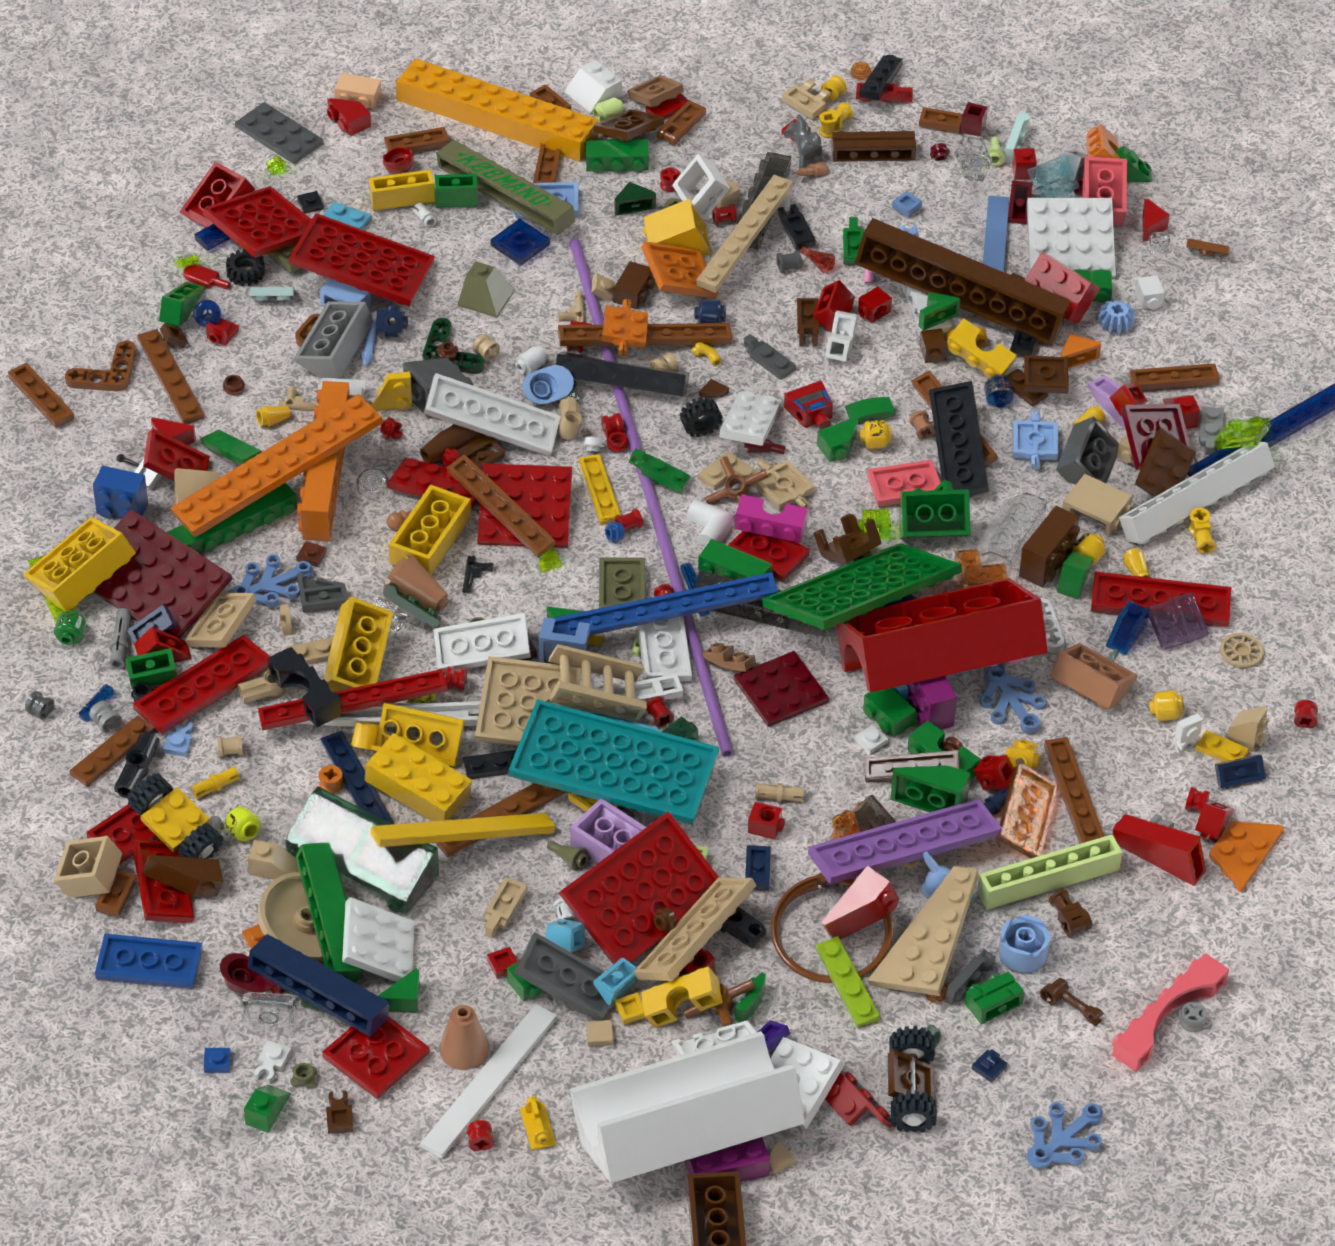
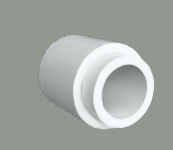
M533 346L516 357V369L519 373L528 375L545 365L548 355L541 346Z

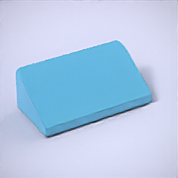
M623 957L593 982L609 1006L614 1004V1000L621 998L639 981L634 974L637 967Z

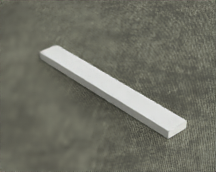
M535 1004L423 1139L421 1148L442 1159L465 1132L466 1127L475 1120L557 1020V1015Z

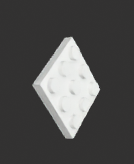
M350 897L345 902L342 962L395 982L410 973L413 969L414 921Z

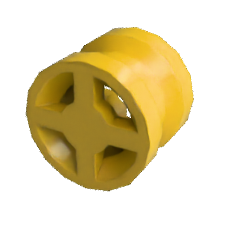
M833 75L829 81L821 85V90L827 89L830 91L831 95L827 98L834 101L839 95L846 92L847 86L840 76Z

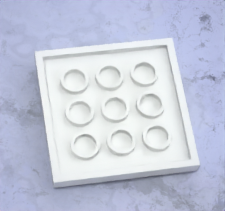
M1027 198L1030 270L1040 253L1043 252L1054 257L1072 270L1083 269L1093 271L1102 269L1111 271L1112 278L1116 277L1112 198Z

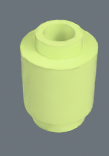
M616 97L608 99L593 107V116L599 119V122L623 113L624 105Z

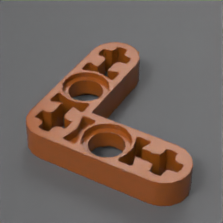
M128 340L117 344L110 370L69 369L65 373L67 386L78 389L105 391L125 390L129 385L136 357L135 344ZM125 349H128L126 356H123ZM121 364L127 365L124 369L117 368ZM118 375L121 376V380L119 381V383H116L118 381ZM95 378L102 379V381L98 383H94L91 380Z

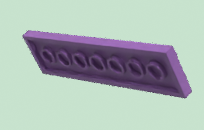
M977 799L809 846L808 855L831 885L858 877L866 866L877 872L924 858V852H928L933 856L1002 836L1003 828L981 800Z

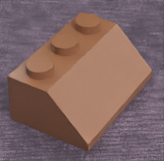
M1081 643L1060 651L1050 674L1051 677L1056 679L1058 684L1066 687L1069 686L1076 690L1078 695L1094 700L1096 705L1105 709L1118 705L1138 677L1132 671Z

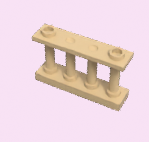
M557 644L549 657V662L560 664V681H558L550 694V702L638 723L646 711L647 705L646 701L635 699L634 682L637 681L645 669L644 665ZM569 666L581 667L582 686L570 683ZM591 672L603 675L604 691L592 688ZM613 678L625 680L626 696L613 693Z

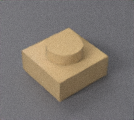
M597 273L592 278L591 293L606 301H611L613 299L615 282Z

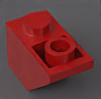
M327 99V115L331 120H335L338 123L341 131H346L352 136L371 127V113L359 101Z

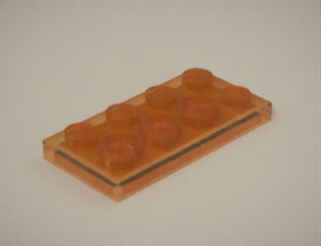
M1021 762L1018 763L1014 768L1000 821V826L1003 830L996 839L1029 858L1041 856L1059 784Z

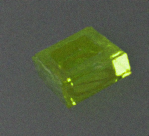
M194 253L173 258L174 265L179 268L199 262L197 254Z

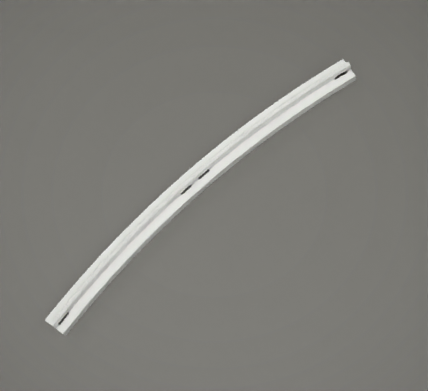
M677 673L634 682L635 699L646 701V704L649 700L656 697H662L664 700L683 697V688ZM625 684L614 685L613 693L626 696ZM604 687L596 688L597 690L604 691ZM675 687V689L663 691L664 688ZM481 701L390 704L465 719L464 726L477 725L478 716H469V714L479 713ZM383 705L343 713L340 717L324 725L355 727V722L380 725ZM576 708V710H580V711H584V712H588V713H595V712H590V711H586V710H582V709ZM311 721L297 723L314 725ZM389 722L386 728H397V725L394 722Z

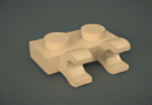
M808 79L801 87L795 84L783 93L782 101L813 120L831 102L827 98L831 95V92L823 89L818 95L814 96L813 94L816 90L812 87L816 83Z

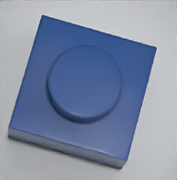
M230 1047L205 1048L204 1073H230Z

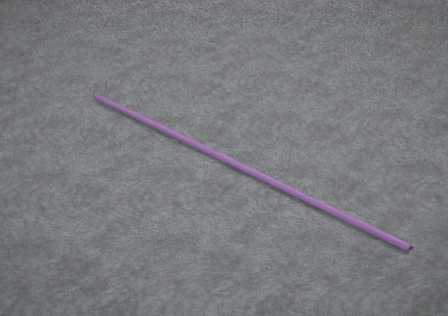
M573 238L569 244L593 324L603 325V317L597 297L591 293L592 280L580 240ZM600 346L604 360L616 362L612 347ZM612 385L631 452L635 448L642 450L624 387ZM636 467L671 586L674 588V593L685 591L652 480L642 475L641 470ZM692 614L683 616L686 637L723 757L733 755L707 663L702 655L703 650Z

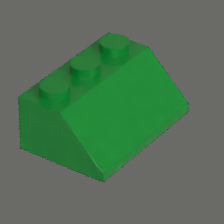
M969 489L901 491L899 509L900 538L971 535Z

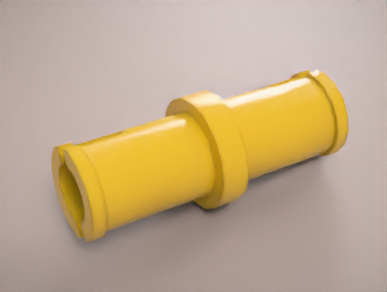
M232 766L216 775L214 773L209 775L208 779L191 785L190 788L198 800L214 791H221L224 786L239 781L240 776L237 769Z

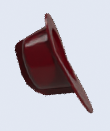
M232 953L222 958L220 972L224 977L225 984L231 991L238 994L248 992L263 993L275 986L276 983L248 968L249 956L241 953Z

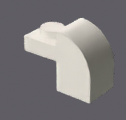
M838 310L835 312L832 333L828 337L826 358L845 362L848 360L855 338L857 314Z

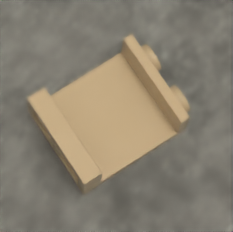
M1084 474L1064 499L1062 508L1071 513L1077 510L1105 523V535L1109 537L1113 531L1117 532L1121 526L1119 517L1133 509V505H1131L1132 495Z

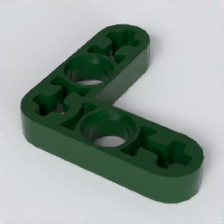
M438 318L433 321L423 350V360H430L432 352H435L433 359H440L439 351H437L438 346L432 343L435 341H440L442 344L449 342L452 333V323L450 320ZM441 326H444L442 333H439ZM460 351L457 353L456 360L459 362L456 365L461 372L478 374L484 370V358L481 355Z

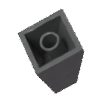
M448 358L403 363V372L410 371L412 402L423 414L435 373L473 386L471 379L466 377L459 367ZM424 414L428 419L432 418V416Z

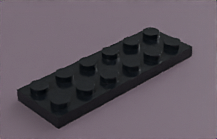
M968 381L929 389L942 481L947 480L951 482L953 490L969 489V496L989 492L973 382Z

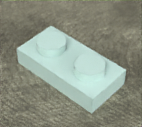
M294 287L250 288V296H255V301L268 300V296H277V300H290V296L295 294Z

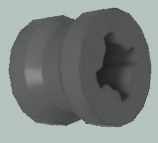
M35 691L28 697L25 703V711L30 714L35 713L37 718L44 720L53 711L55 703L52 698L43 697L41 692Z

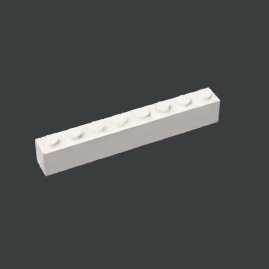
M1253 441L1120 516L1119 519L1126 540L1138 545L1145 544L1150 541L1151 537L1165 533L1170 526L1184 522V519L1190 516V512L1194 508L1214 505L1221 497L1232 495L1235 489L1251 484V480L1267 475V471L1275 467L1268 443Z

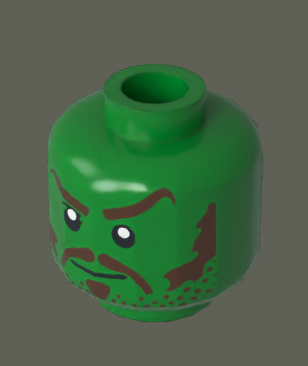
M76 610L60 613L54 627L55 637L65 645L81 642L87 626L85 618Z

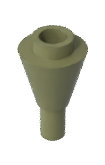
M552 840L547 844V849L557 853L573 870L577 871L579 868L586 866L588 853L585 848L560 845Z

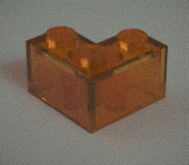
M978 549L955 551L954 562L962 564V573L956 575L959 589L1008 579L1005 563L982 565Z

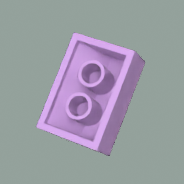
M600 799L570 827V845L572 847L585 848L588 857L599 863L646 827L607 801Z

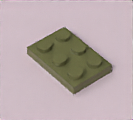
M599 557V608L645 599V558Z

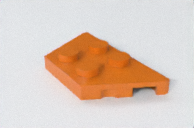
M1231 821L1209 852V858L1215 865L1220 867L1221 872L1226 878L1229 877L1236 885L1235 888L1242 892L1284 832L1285 827L1282 825Z

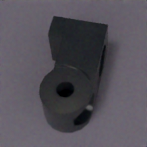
M739 906L736 908V912L726 919L720 929L721 932L729 933L750 948H754L766 935L764 925Z

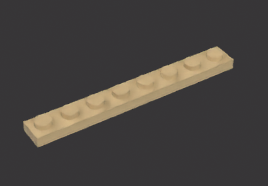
M773 175L697 278L696 286L714 293L717 292L793 188V181Z

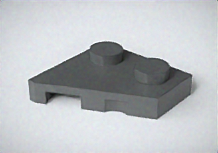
M297 574L303 612L339 608L348 600L345 583L328 581L319 577L316 580L304 578V574Z

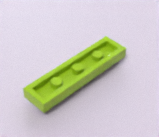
M836 936L815 945V950L856 1027L860 1028L880 1021V1014L839 937Z

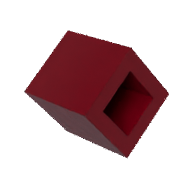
M971 102L967 103L962 114L961 134L977 138L981 137L986 126L987 106Z

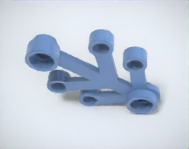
M271 554L266 558L267 566L259 583L251 586L254 577H257L260 571L257 563L250 562L245 566L246 575L241 585L233 587L230 593H254L257 599L256 603L274 608L279 605L278 595L286 596L291 600H295L300 596L298 585L290 584L287 587L279 585L296 579L298 573L304 574V578H312L313 567L307 561H301L296 565L295 569L272 577L275 570L280 567V557L276 554ZM262 591L269 592L266 595L257 594Z
M1001 665L989 667L985 673V680L988 686L985 693L980 697V705L983 708H991L994 704L993 696L997 687L1002 693L996 710L991 713V722L996 725L1004 723L1005 711L1009 704L1021 721V730L1027 734L1036 733L1040 725L1039 717L1035 714H1028L1019 702L1032 704L1033 708L1037 710H1042L1046 707L1045 697L1030 694L1035 690V682L1030 679L1024 680L1009 676L1006 669ZM1009 685L1020 687L1022 692L1011 689ZM1025 685H1030L1032 687L1026 688ZM987 699V700H990L991 702L986 703V702H984L983 700ZM1036 701H1041L1043 703L1037 704ZM994 716H1000L1002 718L996 719Z
M1059 1102L1050 1104L1048 1114L1051 1117L1052 1140L1044 1145L1043 1134L1047 1127L1046 1119L1041 1116L1032 1119L1031 1130L1034 1132V1146L1027 1152V1161L1035 1168H1046L1051 1163H1070L1078 1166L1084 1160V1152L1081 1149L1097 1151L1101 1147L1102 1138L1095 1133L1089 1134L1087 1138H1072L1086 1125H1097L1101 1122L1103 1112L1097 1104L1091 1103L1086 1105L1082 1110V1115L1063 1131L1062 1117L1064 1115V1106ZM1054 1109H1057V1110H1059L1060 1112L1056 1113V1112H1054L1053 1110H1054ZM1089 1111H1095L1096 1113L1091 1114ZM1035 1124H1041L1043 1126L1037 1127ZM1090 1141H1096L1097 1144H1092ZM1059 1148H1072L1069 1153L1055 1152ZM1036 1154H1042L1044 1156L1038 1157L1036 1156ZM1073 1155H1078L1080 1158H1074Z

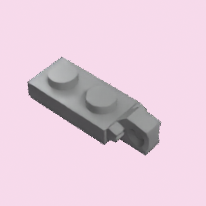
M1202 406L1199 442L1205 445L1204 455L1213 456L1214 446H1220L1223 408Z

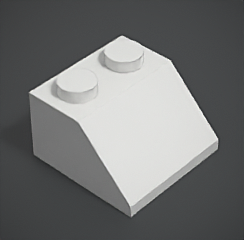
M595 59L579 68L564 94L591 115L593 113L592 109L596 107V104L614 97L617 99L622 98V80Z

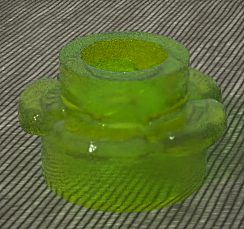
M279 156L270 158L266 162L267 172L273 173V175L282 173L286 162Z

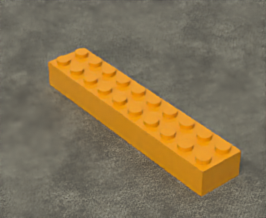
M415 58L396 80L397 101L539 149L541 143L545 144L547 149L554 151L557 148L561 149V156L578 162L586 154V141L598 138V133H594V125L599 123V119Z

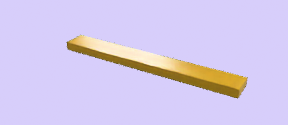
M546 813L371 826L370 835L379 847L551 834L554 833L556 826Z

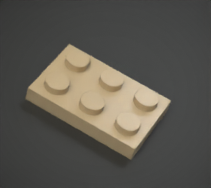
M220 593L203 612L186 637L185 642L188 647H226L257 601L254 593Z

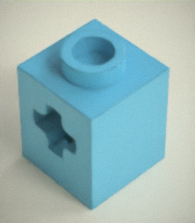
M558 919L547 924L545 935L548 940L571 953L585 947V927L581 922Z

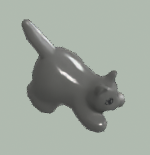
M797 115V122L789 124L787 130L784 131L786 133L784 137H791L796 141L800 169L805 168L806 160L822 154L820 136L816 132L809 133L806 121L801 115Z

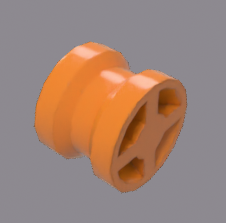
M328 765L319 771L321 791L327 794H335L342 789V771L339 767Z

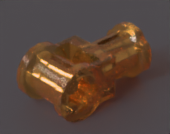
M861 801L855 804V808L851 812L845 810L842 814L834 816L832 819L834 830L831 833V839L834 840L858 833L859 826L873 818V811L870 806Z

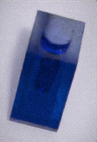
M1129 600L1117 617L1106 647L1112 650L1118 649L1119 653L1127 655L1147 627L1150 609Z

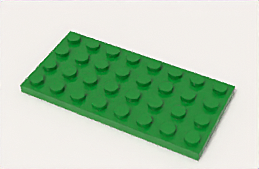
M899 543L762 598L763 607L772 610L774 613L786 615L790 619H797L804 624L816 626L820 630H830L834 625L849 622L851 618L866 615L868 611L875 608H883L887 603L900 601L904 596L916 594L919 590L933 587L936 583L943 580H950L953 576L962 573V564Z

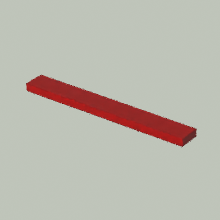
M443 669L340 690L336 691L342 701L340 710L341 714L381 706L384 703H395L448 691ZM302 699L257 708L262 731L310 721L305 715Z

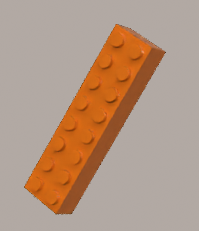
M322 382L321 390H317V403H319V406L314 407V419L321 417L350 399L349 382ZM345 447L303 472V483H305V486H301L300 500H302V503H298L297 516L301 517L299 518L298 531L302 532L303 540L330 541Z

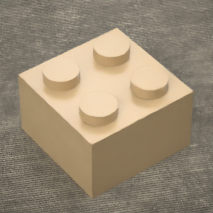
M108 836L67 841L54 882L69 897L110 893L122 852Z

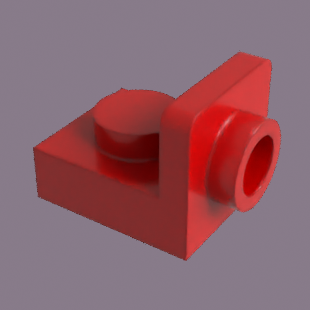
M222 318L215 325L212 323L206 325L207 339L214 344L219 343L224 346L239 331V325Z

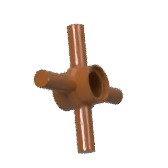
M727 456L722 457L719 461L727 476L724 489L704 498L708 504H713L728 496L740 502L742 495L748 494L749 486L769 476L766 469L744 478L735 474ZM735 484H742L738 491L731 490Z
M710 968L717 976L715 969ZM752 979L730 989L720 983L723 1003L708 1009L720 1015L723 1027L733 1024L729 1014L734 1007L733 998L755 988ZM693 1005L683 1011L688 1019L706 1010L699 1011Z

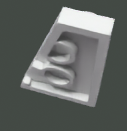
M747 1020L718 1028L716 1033L705 1036L699 1033L693 1035L694 1039L683 1042L677 1039L671 1042L680 1056L757 1032Z

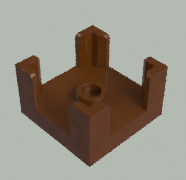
M850 513L840 519L845 534L840 537L835 536L831 543L828 544L824 529L814 532L821 556L846 564L882 544L874 519H866L864 525L867 532L860 531L856 516Z

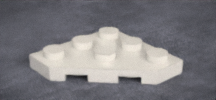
M783 1037L771 1056V1062L774 1069L791 1064L795 1067L805 1124L799 1126L807 1129L845 1064L840 1059Z

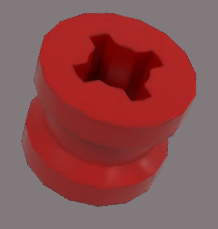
M676 168L663 169L660 173V188L665 192H676L672 185L681 175L680 171Z
M614 413L611 417L607 415L601 416V425L605 437H609L614 432L624 433V424L620 413Z
M447 667L445 680L448 690L457 688L458 691L464 692L467 682V669L455 670L453 667Z
M1310 700L1297 702L1294 707L1296 714L1294 716L1295 725L1302 728H1314L1318 722L1317 704Z
M1191 787L1185 809H1195L1201 813L1203 804L1209 801L1210 791L1205 790L1201 792L1196 787Z
M478 1120L471 1122L466 1127L467 1135L470 1137L468 1143L471 1150L480 1151L493 1147L494 1138L491 1135L492 1126L490 1122Z

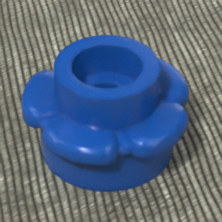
M609 522L605 528L606 538L612 540L613 543L623 540L625 536L623 525L620 522Z

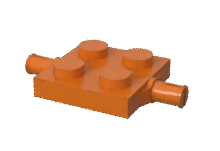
M627 299L622 301V308L606 305L602 331V341L619 346L618 355L621 356L623 351V357L627 355L628 347L645 348L648 313L631 310L632 302L628 300L627 304Z

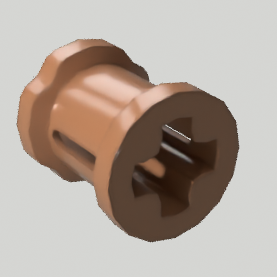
M917 411L909 419L910 424L915 427L916 435L920 440L930 438L935 434L934 426L930 424L928 420L929 415L926 411Z

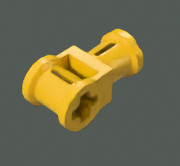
M843 102L838 105L836 110L831 108L820 114V136L831 138L832 132H838L842 128V123L846 119L853 117L854 111L848 103Z
M1202 507L1194 508L1190 512L1191 522L1188 526L1189 531L1192 533L1194 541H1197V552L1200 554L1211 553L1217 546L1211 536L1210 513Z

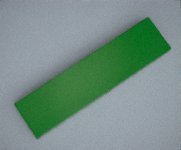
M219 429L200 438L204 447L239 465L262 452Z

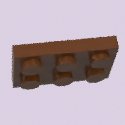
M630 109L595 124L594 133L602 134L605 138L616 137L620 141H631L636 136H642L645 132L654 131L657 127L664 125V116Z
M1164 429L1157 430L1135 485L1151 496L1156 497L1185 480L1196 452Z

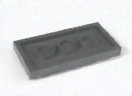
M265 102L235 122L236 128L292 164L297 163L323 144L321 137Z
M534 932L514 974L596 1021H602L605 1017L609 1005L604 1001L593 984L594 980L603 974L604 971Z

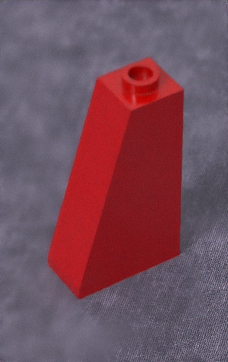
M1124 814L1113 827V835L1119 847L1192 886H1195L1206 872L1200 836Z

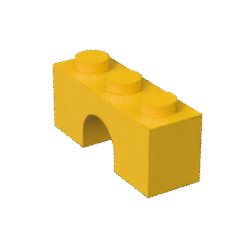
M963 318L948 337L946 343L948 349L953 354L963 357L970 366L977 367L983 371L987 378L996 377L992 380L995 379L999 382L1012 367L1017 355L1000 343L991 351L979 349L976 342L979 339L981 330Z
M709 967L698 969L695 972L677 977L672 981L653 986L651 989L641 992L644 1017L653 1027H661L677 1021V1009L687 999H690L699 1011L723 1003L719 978Z

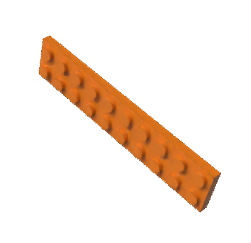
M357 394L170 507L172 514L195 538L383 424L382 416L360 394Z

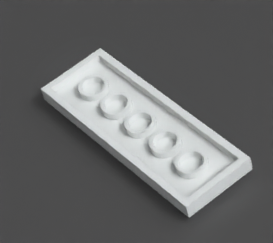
M437 373L433 377L424 410L426 415L548 456L552 453L561 417Z

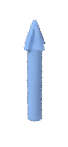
M373 320L374 322L368 331L364 351H361L364 367L373 360L372 353L377 331H375L376 320Z

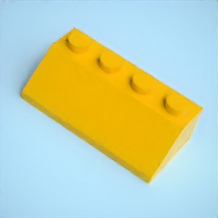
M352 596L341 605L324 674V679L332 692L377 683L393 611Z

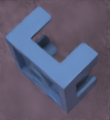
M544 617L539 635V662L556 664L549 662V657L557 644L590 652V647H587L590 623L579 622L576 634L573 636L552 633L555 619Z

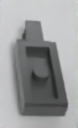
M751 334L743 339V346L747 348L750 358L781 380L796 370V365L766 342L758 341Z
M983 949L949 984L944 1001L950 1005L956 999L961 1001L966 995L967 987L970 984H977L982 976V971H989L996 956Z

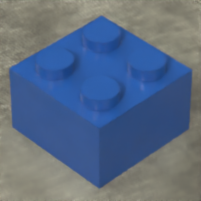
M102 465L93 483L96 514L105 518L122 519L131 509L143 516L148 506L145 475Z

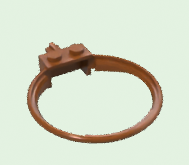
M820 873L796 883L781 897L772 915L771 937L779 957L794 972L813 981L833 983L829 975L811 972L801 967L791 957L789 958L782 946L779 931L782 915L792 901L806 893L818 890V885L825 888L827 880ZM857 877L838 882V884L851 886ZM888 913L883 918L885 936L882 947L875 959L857 972L859 977L875 969L887 955L892 944L894 932L891 913Z

